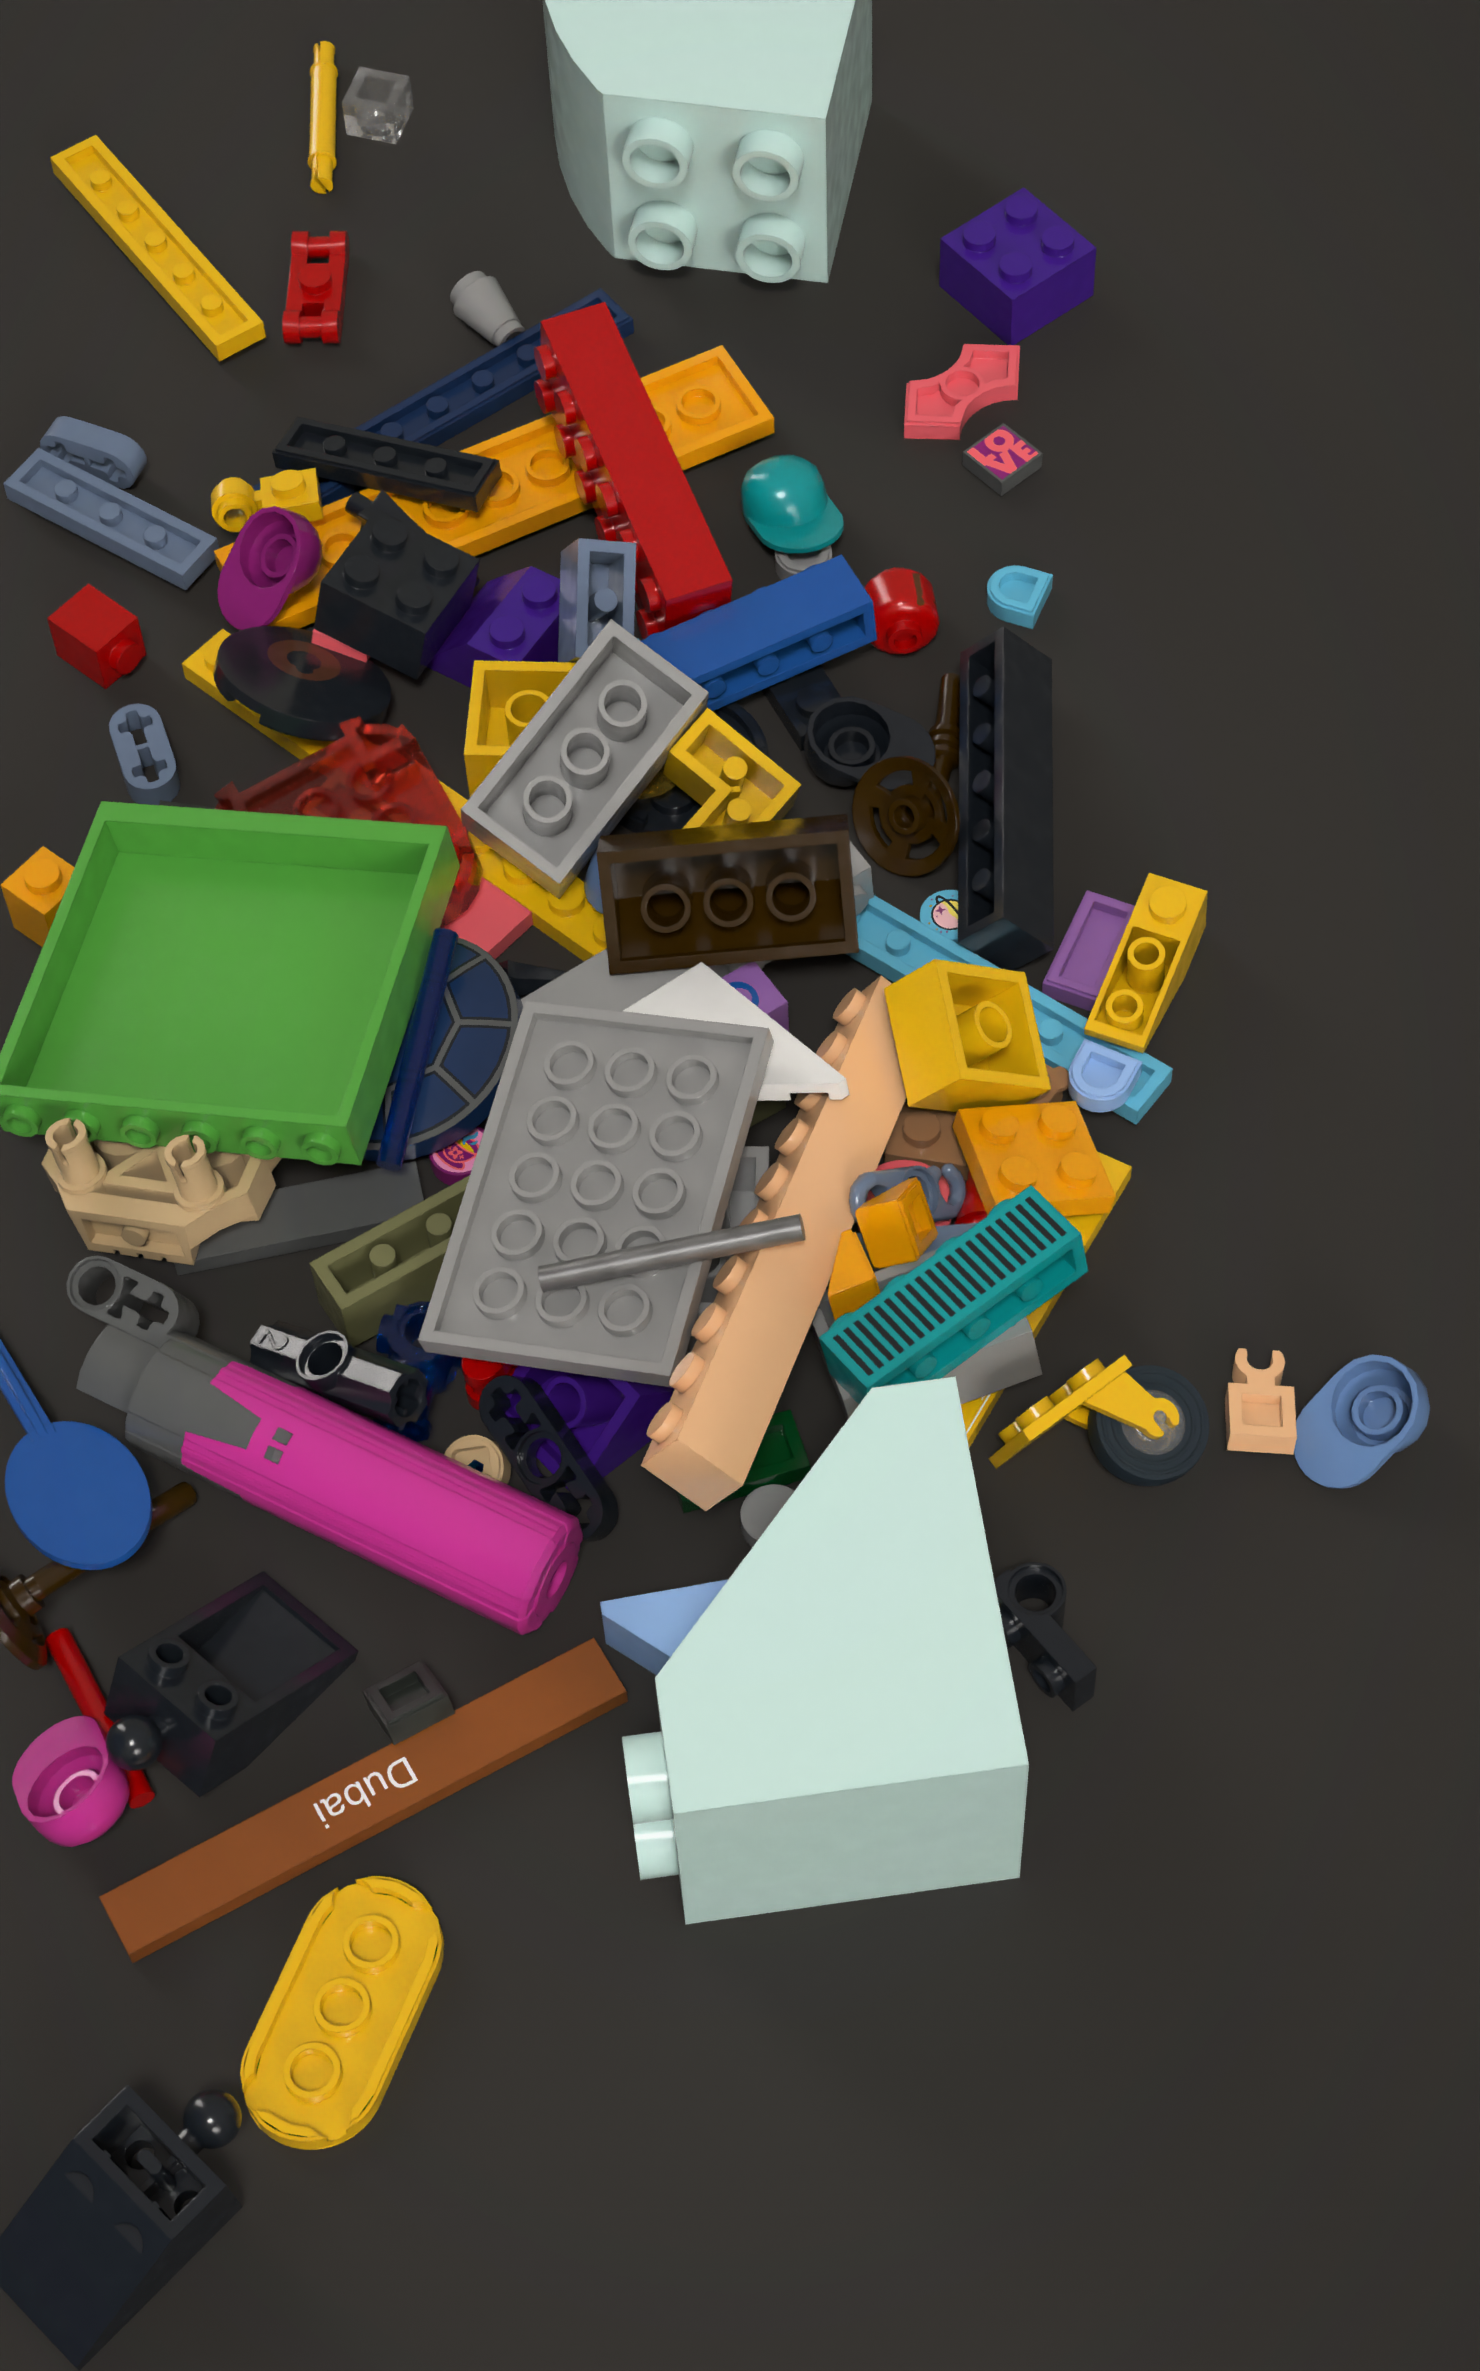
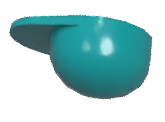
M778 455L760 461L747 471L741 487L742 513L747 524L764 545L783 553H809L833 544L841 536L844 529L843 516L827 495L818 468L809 460L795 455Z

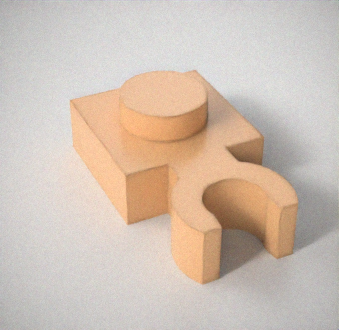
M1238 1348L1232 1369V1380L1234 1383L1228 1382L1225 1396L1227 1450L1293 1455L1297 1440L1294 1387L1280 1386L1285 1366L1282 1352L1273 1350L1269 1368L1256 1369L1249 1365L1247 1361V1349Z

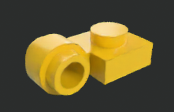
M316 468L299 471L284 470L273 476L260 478L261 490L254 491L253 487L243 479L229 477L222 480L211 493L213 519L219 526L229 532H240L250 516L262 508L273 506L301 514L309 522L323 520L321 489Z

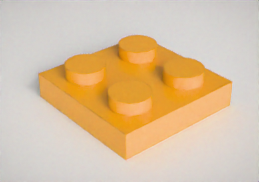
M1076 1101L958 1109L952 1127L987 1216L998 1203L1014 1198L1030 1185L1064 1217L1110 1212L1116 1195Z

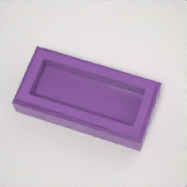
M1087 890L1042 983V993L1052 999L1091 1011L1135 906Z

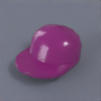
M277 506L262 508L249 517L239 532L221 570L217 589L221 612L233 627L243 630L252 627L268 626L280 613L289 594L311 583L318 573L322 561V542L318 531L305 516Z

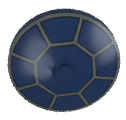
M438 933L363 1160L394 1162L415 1159L434 1153L466 1136L489 1116L523 1004L514 984L501 965L479 946L455 936Z

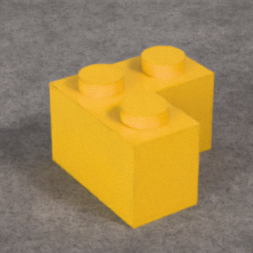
M708 707L670 749L663 770V775L702 806L682 829L782 820L793 807L801 787L797 780Z

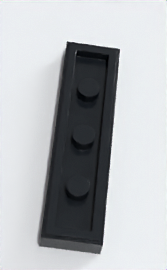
M298 416L272 451L276 468L297 471L316 468L317 476L380 491L383 489L385 492L474 512L480 510L502 476L500 462L496 459Z

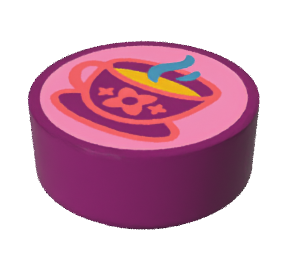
M477 1126L460 1140L429 1154L431 1169L440 1181L451 1186L471 1174L484 1130Z

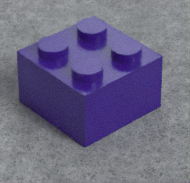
M1023 187L940 238L939 286L1007 345H1015L1093 296L1096 247Z

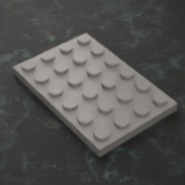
M525 1000L418 1338L424 1351L671 1387L669 1385L670 1377L686 1355L712 1259L544 1293L539 1283L538 1266L721 1230L774 1043L769 1028Z

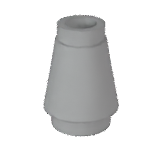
M474 271L465 275L453 287L450 301L454 305L453 312L455 316L493 345L498 347L526 331L495 277L486 276L482 271Z

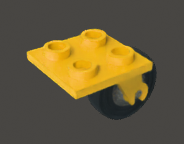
M1125 1354L1107 1368L1097 1358L1066 1381L1062 1387L1049 1397L1045 1396L1002 1430L998 1435L1005 1445L988 1459L996 1469L1065 1419L1088 1430L1090 1444L1096 1457L1115 1477L1133 1485L1159 1486L1177 1480L1191 1470L1199 1461L1209 1437V1416L1200 1393L1191 1382L1179 1373L1155 1365L1130 1368L1132 1364Z

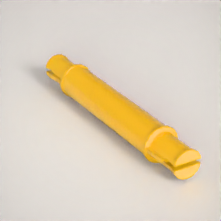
M320 41V46L318 43L313 46L314 64L310 67V141L308 165L312 169L311 189L315 193L326 194V189L329 192L333 189V170L337 165L335 153L338 69L334 65L335 46L331 42Z

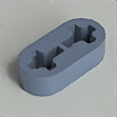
M57 417L40 440L41 449L117 488H130L147 464L144 450L130 437L72 417Z
M139 703L120 708L111 717L109 732L128 794L137 804L159 805L160 800L171 802L180 790V778L160 715L151 706ZM142 729L146 743L136 745L130 732ZM154 765L159 779L154 782H148L144 775V767Z

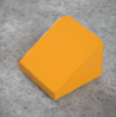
M917 1177L901 1182L863 1203L855 1211L871 1263L875 1268L917 1261L938 1235L920 1180L918 1181Z
M851 1229L841 1233L829 1283L828 1300L835 1321L846 1313L855 1312L880 1294L878 1282L857 1233H853Z

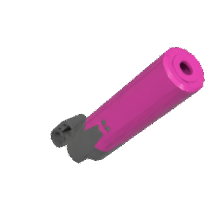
M98 1255L84 1258L70 1271L66 1285L67 1295L71 1303L80 1311L107 1325L96 1338L85 1357L79 1372L76 1389L127 1413L125 1439L132 1447L520 1635L537 1630L550 1612L555 1610L571 1581L579 1559L578 1553L580 1543L583 1540V1533L577 1517L197 1338L200 1320L199 1312L194 1303L161 1282L110 1258ZM114 1277L116 1285L114 1294L108 1301L98 1305L96 1294L99 1286L108 1278ZM143 1302L160 1311L169 1313L164 1324L154 1322L139 1313Z

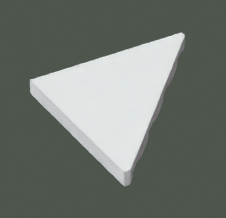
M700 962L623 1010L624 1012L769 1028L774 1043L757 1101L791 1100L790 1093H828L829 1100H842L850 1095L847 1080L843 1075L703 962Z

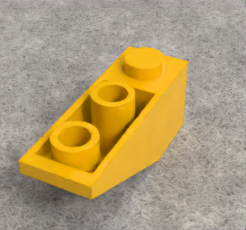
M1152 873L1148 874L1084 1027L1085 1035L1144 1053L1187 974L1206 927L1208 891Z

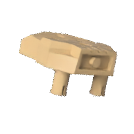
M70 1118L56 1121L48 1128L45 1135L46 1144L49 1149L41 1164L54 1190L60 1194L66 1211L88 1250L113 1254L117 1250L121 1255L138 1257L139 1254H142L146 1259L160 1261L164 1257L167 1259V1262L193 1266L200 1243L218 1231L236 1223L260 1220L276 1187L272 1171L282 1159L275 1157L263 1160L248 1154L216 1151L206 1154L207 1150L204 1141L198 1136H194L192 1140L196 1151L194 1152L189 1135H181L174 1138L166 1147L139 1148L122 1142L101 1140L90 1142L85 1125L76 1119L73 1129Z

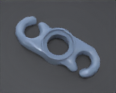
M951 1163L941 1166V1169L932 1165L928 1168L910 1166L866 1172L859 1175L850 1187V1211L855 1222L858 1223L855 1211L866 1202L870 1190L876 1197L907 1179L917 1177L918 1181L920 1180L934 1222L950 1220L958 1216L967 1192L965 1180L961 1171ZM941 1176L949 1184L950 1194L947 1202L942 1197L938 1185Z

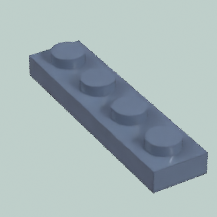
M39 447L3 483L7 499L184 590H187L215 560L214 550L219 549L216 537Z

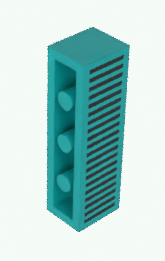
M1032 1185L1014 1198L1001 1201L993 1207L986 1218L961 1236H955L945 1241L929 1259L908 1274H902L892 1279L876 1297L855 1312H849L839 1317L829 1330L819 1337L829 1373L859 1405L874 1387L941 1379L1088 1272L1081 1233Z

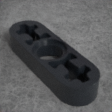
M505 1375L492 1379L484 1387L480 1396L479 1412L481 1419L531 1495L575 1517L581 1511L580 1504L576 1499L591 1500L592 1506L586 1512L590 1523H580L583 1533L582 1542L598 1541L605 1538L613 1530L617 1522L618 1504L616 1498L542 1387L535 1380L528 1377ZM508 1394L520 1395L521 1400L515 1408L521 1418L506 1416L505 1412L511 1406L510 1400L507 1397ZM526 1424H538L540 1427L529 1430ZM550 1439L557 1444L560 1450L561 1463L555 1474L545 1477L537 1468L536 1452L544 1441ZM567 1486L571 1493L556 1492V1490Z

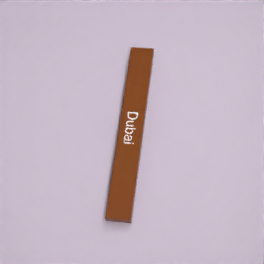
M592 1638L454 1710L455 1714L395 1745L393 1743L99 1896L133 1964L628 1702L627 1691L595 1638Z

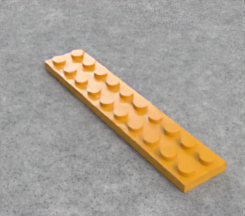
M723 345L641 378L682 470L775 433L773 415ZM552 414L459 451L496 459L500 462L502 476L478 512L386 492L427 534L474 557L594 508L592 503L585 505L579 496L574 478V472L577 469L572 457L564 459L559 451L554 434V426L557 424ZM367 488L359 493L374 501L380 490ZM352 495L323 506V520L310 522L318 531L322 542V561L319 571L311 583L289 594L280 613L268 626L300 629L315 622L321 581L361 528V521L345 511L346 503ZM234 543L214 550L216 564L220 572Z

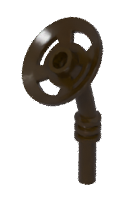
M947 673L941 678L935 725L928 731L935 746L934 766L911 756L886 758L875 763L864 773L854 793L852 804L853 823L861 845L874 862L885 870L897 875L919 876L937 869L949 858L958 840L960 830L959 808L948 781L952 770L959 766V674ZM906 770L912 773L913 783L901 785L892 792L880 785L893 772ZM942 798L946 806L947 821L945 820V811L942 803ZM873 807L879 808L881 825L886 835L892 841L889 846L884 842L877 830ZM933 836L940 844L937 850L927 857L909 858L912 844L922 843Z
M181 1482L152 1499V1521L149 1532L195 1505L197 1496L190 1484ZM51 1561L30 1576L25 1577L23 1574H19L11 1581L0 1572V1642L27 1667L33 1670H40L48 1663L45 1637L35 1614L45 1607L43 1599L87 1570L75 1569Z

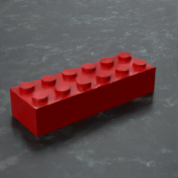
M606 302L540 321L541 345L534 347V357L541 375V379L534 381L536 398L544 414L551 412L557 425L554 426V434L562 457L564 459L572 457L577 471L574 472V478L582 502L585 505L592 503L598 517H595V527L599 540L636 543L635 601L639 608L636 611V618L642 638L645 639L651 634L662 632L695 618L707 610L716 609L730 603L733 579Z

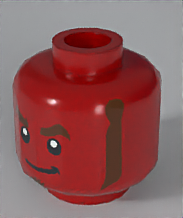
M894 567L882 571L865 585V590L873 600L877 640L871 642V644L876 649L889 654L916 652L928 645L937 635L940 619L931 582L922 573L911 569Z

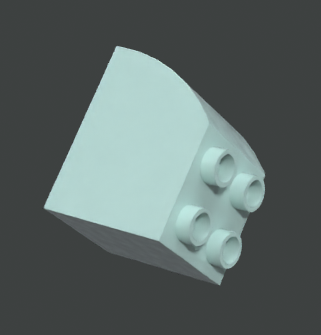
M542 0L554 134L559 165L569 194L586 225L614 258L636 260L658 270H674L687 266L746 273L756 280L767 283H780L789 279L828 283L872 103V0Z

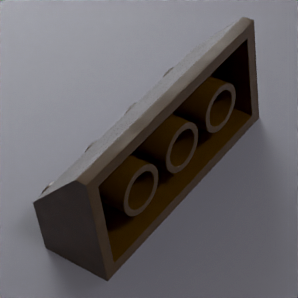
M847 814L600 836L597 862L610 975L691 968L700 962H703L706 966L859 953Z

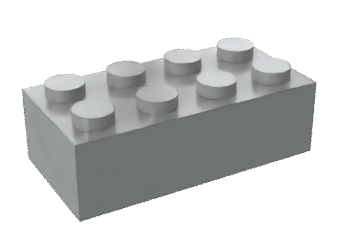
M611 619L461 808L462 826L560 899L596 852L600 836L610 835L666 763L670 749L707 709L709 692Z

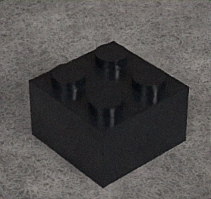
M376 509L321 581L314 629L417 680L470 608L480 559Z

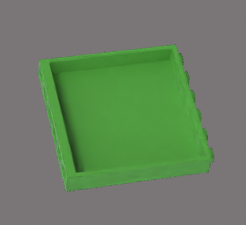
M101 801L0 1053V1125L3 1131L23 1137H32L36 1134L46 1135L48 1128L56 1121L70 1118L73 1129L76 1119L85 1125L90 1142L94 1140L122 1142L139 1148L166 1147L174 1138L181 1135H189L194 1152L196 1151L192 1140L194 1136H198L204 1141L207 1150L206 1154L216 1151L248 1154L263 1160L279 1157L309 1160L319 1165H333L335 1163L361 1165L460 868L448 827Z

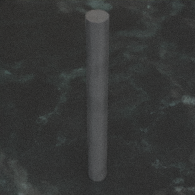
M801 1214L542 1265L538 1266V1278L544 1293L806 1240L805 1229Z

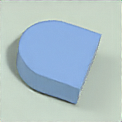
M1084 1039L1069 1068V1094L1073 1101H1076L1077 1105L1085 1110L1098 1113L1113 1111L1122 1106L1130 1096L1141 1075L1142 1061Z

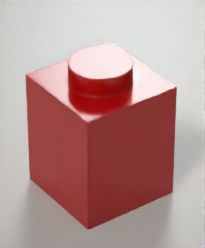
M89 583L47 618L57 656L105 690L122 675L133 671L140 660L147 655L138 617Z

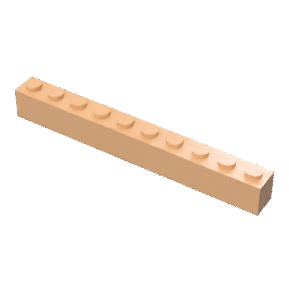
M882 975L862 992L854 988L845 995L833 1014V1019L838 1022L835 1031L823 1041L816 1052L820 1058L846 1078L850 1095L842 1100H829L828 1093L797 1094L794 1104L800 1108L798 1114L784 1128L775 1143V1149L780 1152L776 1163L767 1169L756 1185L754 1193L760 1197L756 1208L739 1225L742 1226L801 1214L806 1240L735 1254L722 1266L713 1282V1288L718 1291L716 1298L702 1312L692 1328L691 1336L697 1339L692 1351L680 1361L670 1377L669 1385L674 1388L670 1401L656 1413L646 1432V1435L652 1441L641 1466L704 1511H708L738 1490L746 1480L831 1278L841 1233L851 1229L855 1221L849 1205L850 1187L859 1175L876 1171L907 1098L884 988L892 983Z

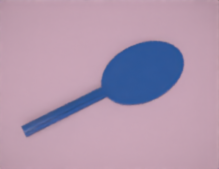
M0 1339V1390L26 1432V1435L13 1449L5 1471L6 1498L16 1525L29 1543L39 1552L64 1566L81 1570H102L126 1561L136 1553L145 1541L152 1521L151 1493L140 1464L127 1447L102 1429L75 1421L51 1423Z

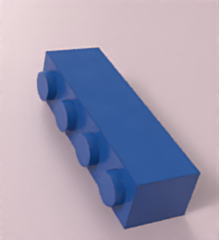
M841 554L823 563L812 565L802 572L767 587L758 588L751 594L716 609L707 610L699 616L667 630L651 634L641 640V642L709 692L707 707L714 711L876 641L877 633L873 600Z

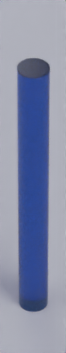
M436 928L433 933L376 1162L379 1167L391 1171H400L402 1168L459 937L456 932L445 928Z

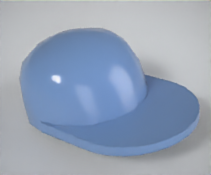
M1372 1354L1352 1360L1324 1385L1302 1409L1297 1418V1440L1294 1455L1299 1467L1312 1481L1332 1489L1351 1488L1365 1482L1394 1453L1403 1451L1417 1441L1424 1432L1430 1413L1426 1386L1415 1371L1392 1357Z

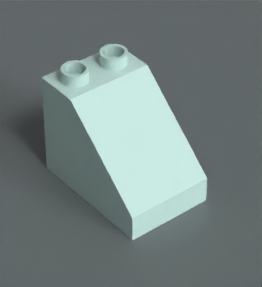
M956 1377L874 1387L869 1391L655 1677L661 1731L622 1737L640 1880L679 1875L685 1925L1020 1878L1029 1762Z

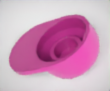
M75 1716L65 1719L43 1732L22 1754L12 1776L13 1790L22 1814L48 1841L64 1847L85 1844L106 1833L123 1814L130 1795L126 1772L110 1759L106 1750L104 1731L93 1718L88 1716Z

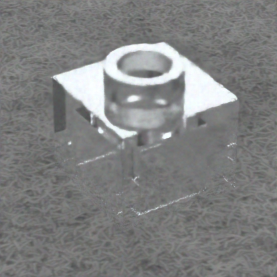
M359 67L342 101L346 134L397 144L414 109L410 76Z

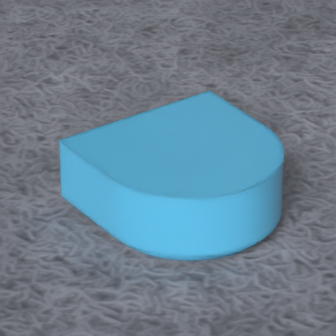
M1019 565L1007 566L997 570L992 574L987 584V606L990 612L1002 621L1033 629L1051 592L1053 574Z

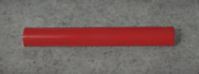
M68 1628L55 1630L45 1639L46 1645L82 1715L93 1718L101 1726L105 1736H107L109 1729L114 1724L104 1714L107 1701L71 1631ZM124 1769L129 1782L130 1795L127 1802L130 1808H140L151 1802L155 1797V1793L143 1770L129 1771Z

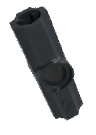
M278 1320L270 1326L261 1325L249 1342L251 1348L250 1363L355 1413L400 1427L408 1421L416 1422L428 1404L426 1388L429 1381L419 1369L354 1347L338 1331L327 1330L316 1334Z

